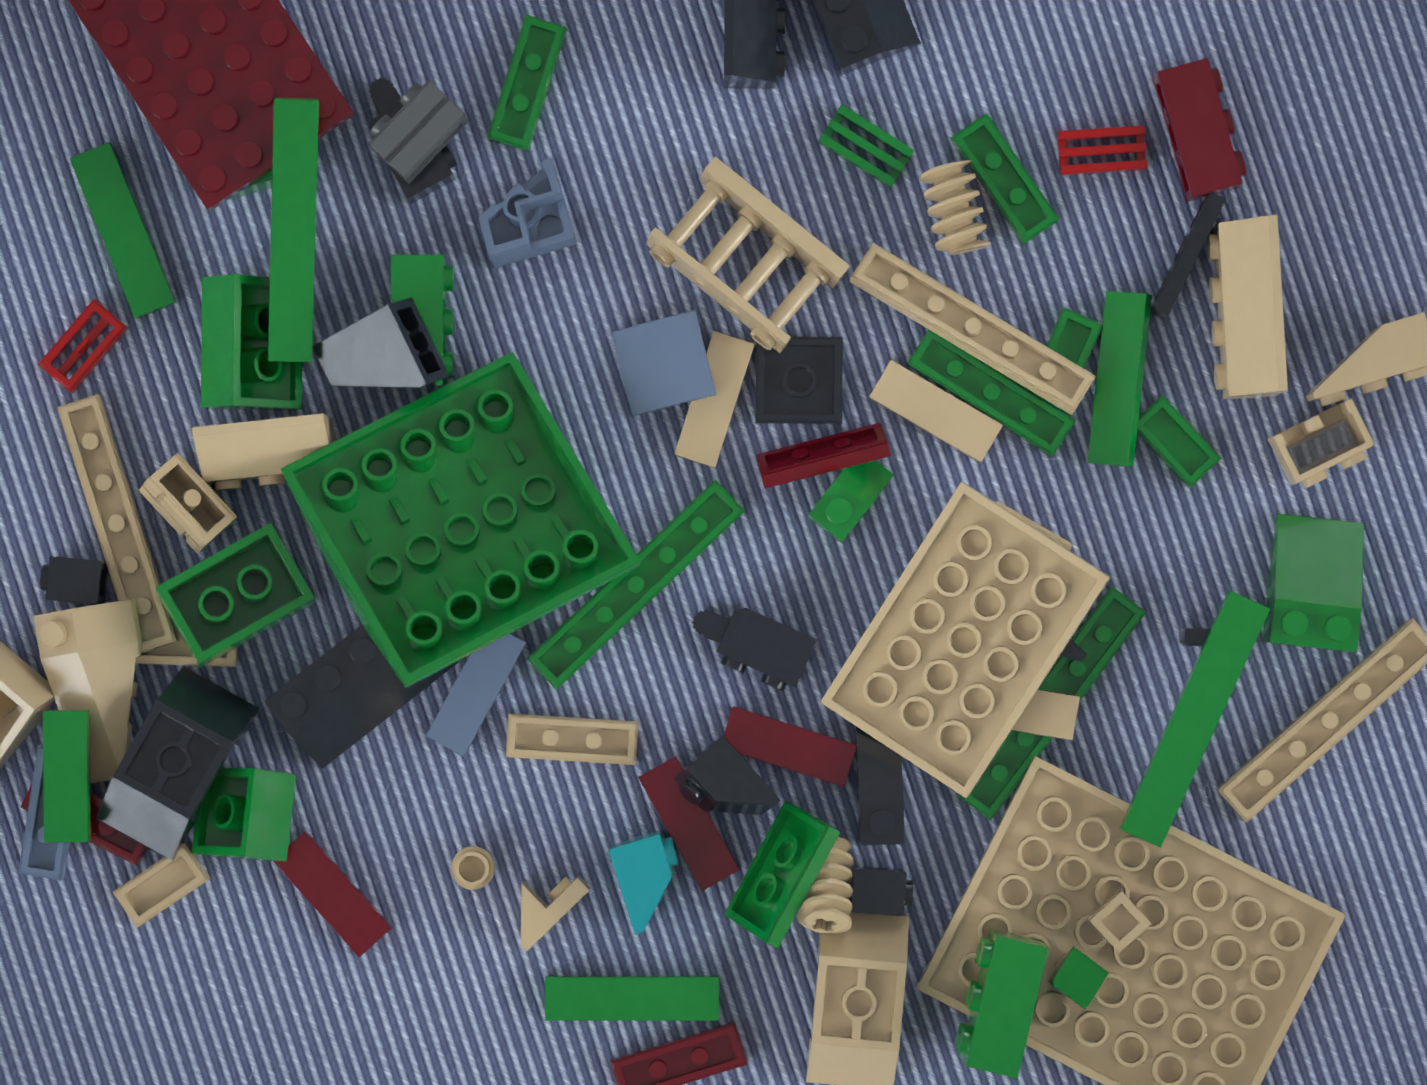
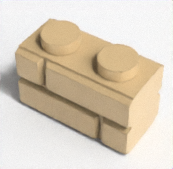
M176 453L153 473L138 490L180 536L185 535L187 537L185 541L197 554L205 549L237 518L235 513L179 453Z

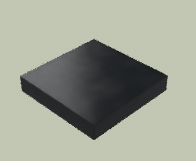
M791 337L781 353L774 348L767 350L756 342L755 424H842L843 337Z

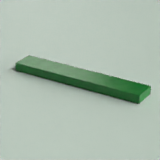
M274 97L268 361L312 362L319 99Z
M715 479L636 554L641 561L640 566L602 586L527 658L528 661L557 690L734 523L745 510Z
M1110 586L1071 638L1087 655L1081 661L1059 656L1038 690L1078 696L1081 701L1146 614V611L1113 586ZM1011 731L968 798L963 797L957 792L955 794L989 820H992L1024 777L1033 757H1039L1053 737Z
M1228 590L1119 827L1122 831L1161 848L1270 608Z

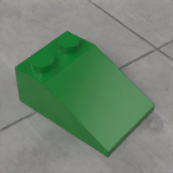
M1276 514L1266 604L1270 611L1264 622L1263 643L1357 652L1362 613L1364 523Z

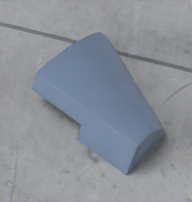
M552 158L540 163L542 169L523 185L518 182L508 191L506 198L501 203L492 205L478 217L487 254L494 268L577 244Z

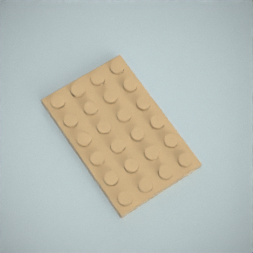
M961 482L820 703L958 794L968 798L1107 584L1110 576L974 488Z

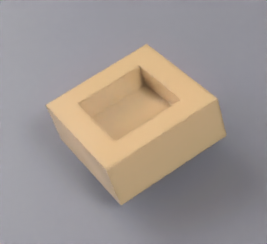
M1121 890L1088 919L1118 953L1151 925L1150 921Z

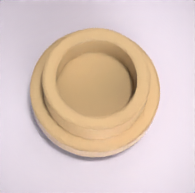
M478 846L465 847L453 858L451 864L452 876L465 889L476 890L483 888L494 876V860L491 854L484 848Z

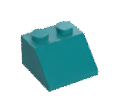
M661 830L613 844L609 848L610 857L635 935L644 932L673 876L672 866L677 865L679 862L672 837L663 839Z

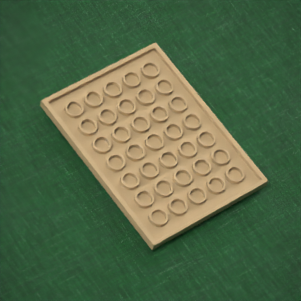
M1034 756L916 989L969 1016L971 1010H968V1006L965 1005V998L970 980L978 981L981 969L978 963H975L980 937L988 938L990 929L1039 940L1049 949L1028 1033L1027 1046L1103 1085H1261L1346 914L1172 825L1161 848L1122 831L1119 827L1129 808V803ZM1119 890L1129 898L1151 923L1120 953L1111 946L1088 920ZM1073 946L1109 972L1086 1010L1048 982Z

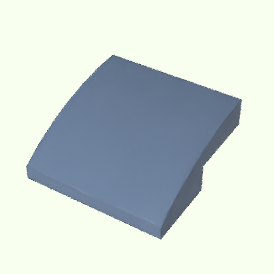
M696 310L612 332L632 417L716 396Z

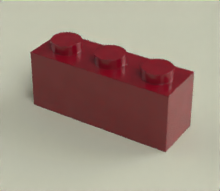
M1208 58L1158 71L1153 77V82L1187 202L1204 198L1212 192L1219 194L1237 189L1243 184L1241 176L1246 175V166L1241 151H1234L1230 135L1235 133V128L1229 109L1222 110L1218 93L1223 92V84L1218 68H1211Z

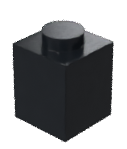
M50 556L49 565L42 566L40 576V589L46 591L45 600L104 604L108 577L106 561Z
M851 867L853 873V880L850 883L853 894L849 899L852 903L851 913L904 916V906H912L913 880H906L907 872L903 869Z

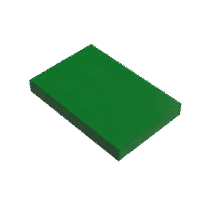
M786 800L724 915L767 944L779 948L836 842L840 831Z

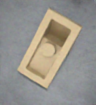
M580 876L573 882L567 877L562 879L547 894L553 900L549 905L525 881L522 882L521 946L526 952L590 891L591 887Z

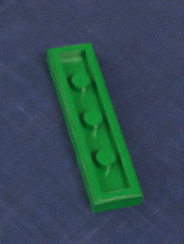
M108 142L69 158L134 318L139 319L177 303L112 144Z
M1106 291L1087 463L1132 468L1134 466L1152 295Z
M930 330L927 331L906 364L978 411L999 422L1003 427L1050 457L1055 455L1076 422L1074 418L1032 391Z
M545 976V1021H719V976Z

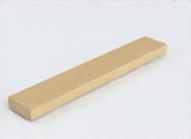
M872 243L850 278V283L1070 415H1073L1096 377L875 243Z
M96 394L57 407L118 601L135 599L142 637L141 653L178 642L173 622L156 594L155 587L161 583L101 395Z
M1413 618L1406 621L1216 789L1240 818L1247 823L1427 664V633Z

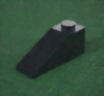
M856 726L859 844H905L901 755Z

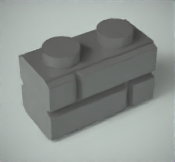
M430 80L423 86L419 83L411 86L401 97L400 103L404 106L393 118L388 114L384 115L369 132L374 137L368 143L369 146L409 184L469 122L467 115Z

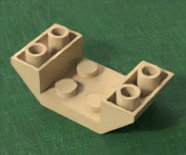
M850 913L848 914L852 919L850 929L838 934L820 933L819 959L806 1082L831 1085H894L899 1055L907 971L909 916Z

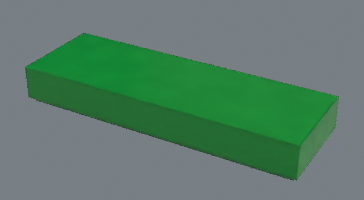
M525 15L487 135L488 140L529 152L567 33V27Z
M987 113L950 138L965 161L971 160L968 166L975 173L976 178L1022 245L1060 220Z
M89 710L43 711L44 842L91 841Z

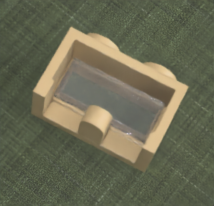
M1352 398L1267 439L1290 484L1294 485L1302 482L1304 488H1308L1328 478L1325 470L1338 463H1341L1343 469H1346L1367 459L1364 450L1375 445Z

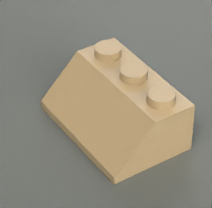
M324 413L192 427L193 440L202 478L208 484L215 483L216 491L242 488L241 480L258 479L259 486L285 484L281 468L335 441L333 419Z

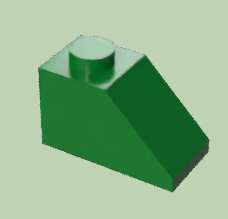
M876 460L844 468L807 517L842 543L894 474Z

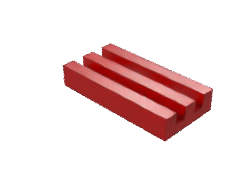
M1145 125L1058 131L1057 143L1060 176L1146 170L1148 167L1145 154ZM1135 137V143L1067 148V141ZM1136 153L1135 161L1068 165V157Z
M93 299L38 365L70 393H74L129 327L117 319L97 300ZM98 313L102 317L63 364L56 369L53 363L95 314ZM111 324L114 327L70 380L65 377Z

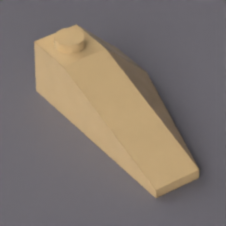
M135 599L33 616L40 659L58 710H89L90 783L111 780L131 744L130 706L131 698L136 697L138 684L133 682L136 657H141L142 637Z

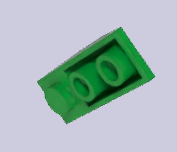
M391 255V299L393 303L412 297L449 374L447 378H453L454 354L453 352H446V335H454V309H446V292H454V266H447V259L444 255ZM446 378L435 382L436 386L439 388L445 386Z

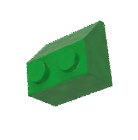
M221 768L196 811L191 854L287 862L296 775L257 768Z

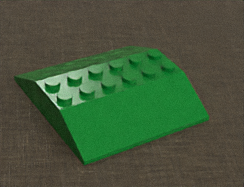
M513 352L281 468V472L325 560L366 631L405 688L641 565V561Z

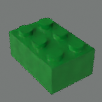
M272 523L267 524L155 587L157 596L199 668L313 605L315 600Z
M990 929L988 938L980 937L975 963H978L981 969L978 981L970 980L965 998V1005L971 1011L968 1023L960 1022L954 1046V1048L958 1049L957 1053H960V1058L965 1066L1018 1079L1049 949L1042 941Z

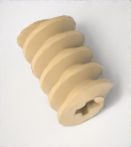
M971 160L943 164L933 167L920 175L922 183L934 185L924 192V199L938 201L927 212L930 217L941 218L940 221L931 226V231L934 234L945 235L944 238L935 243V249L949 252L947 255L972 252L991 246L990 241L978 240L976 235L987 229V225L973 223V218L984 211L983 207L969 205V201L980 195L979 190L966 189L965 184L976 178L975 173L962 172L961 169L970 163Z
M837 838L796 915L801 925L814 932L838 934L847 931L852 925V919L848 915L852 911V903L848 899L853 894V889L849 885L853 880V873L850 870L853 866V857L847 853L851 849V843L844 838Z

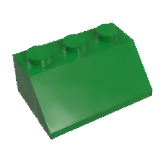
M240 274L202 277L201 408L302 410L303 362H274L267 359L269 277Z

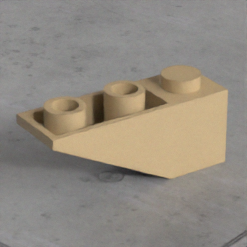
M1425 312L1376 327L1306 395L1307 402L1319 399L1322 407L1346 400L1344 391L1361 386L1363 394L1388 387L1386 379L1402 374L1404 382L1427 376V318Z

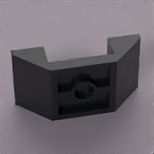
M183 666L158 697L111 779L96 818L173 861L195 823L191 821L234 744L236 746L240 745L260 708Z

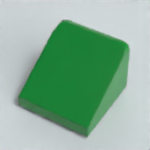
M1073 946L1048 982L1086 1010L1109 972Z

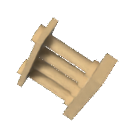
M715 156L705 167L700 181L705 184L703 186L705 192L668 236L655 227L649 234L646 245L651 248L649 253L658 263L667 268L672 265L751 329L750 335L759 345L767 350L774 348L781 353L791 338L782 330L783 327L819 284L825 285L827 283L834 289L844 277L850 265ZM726 201L738 211L737 216L739 219L700 264L684 251L681 246L716 204ZM759 228L772 239L770 241L772 247L737 289L733 291L714 274L751 230L757 231ZM793 256L806 266L804 268L806 274L772 315L767 318L749 304L748 301L783 259Z

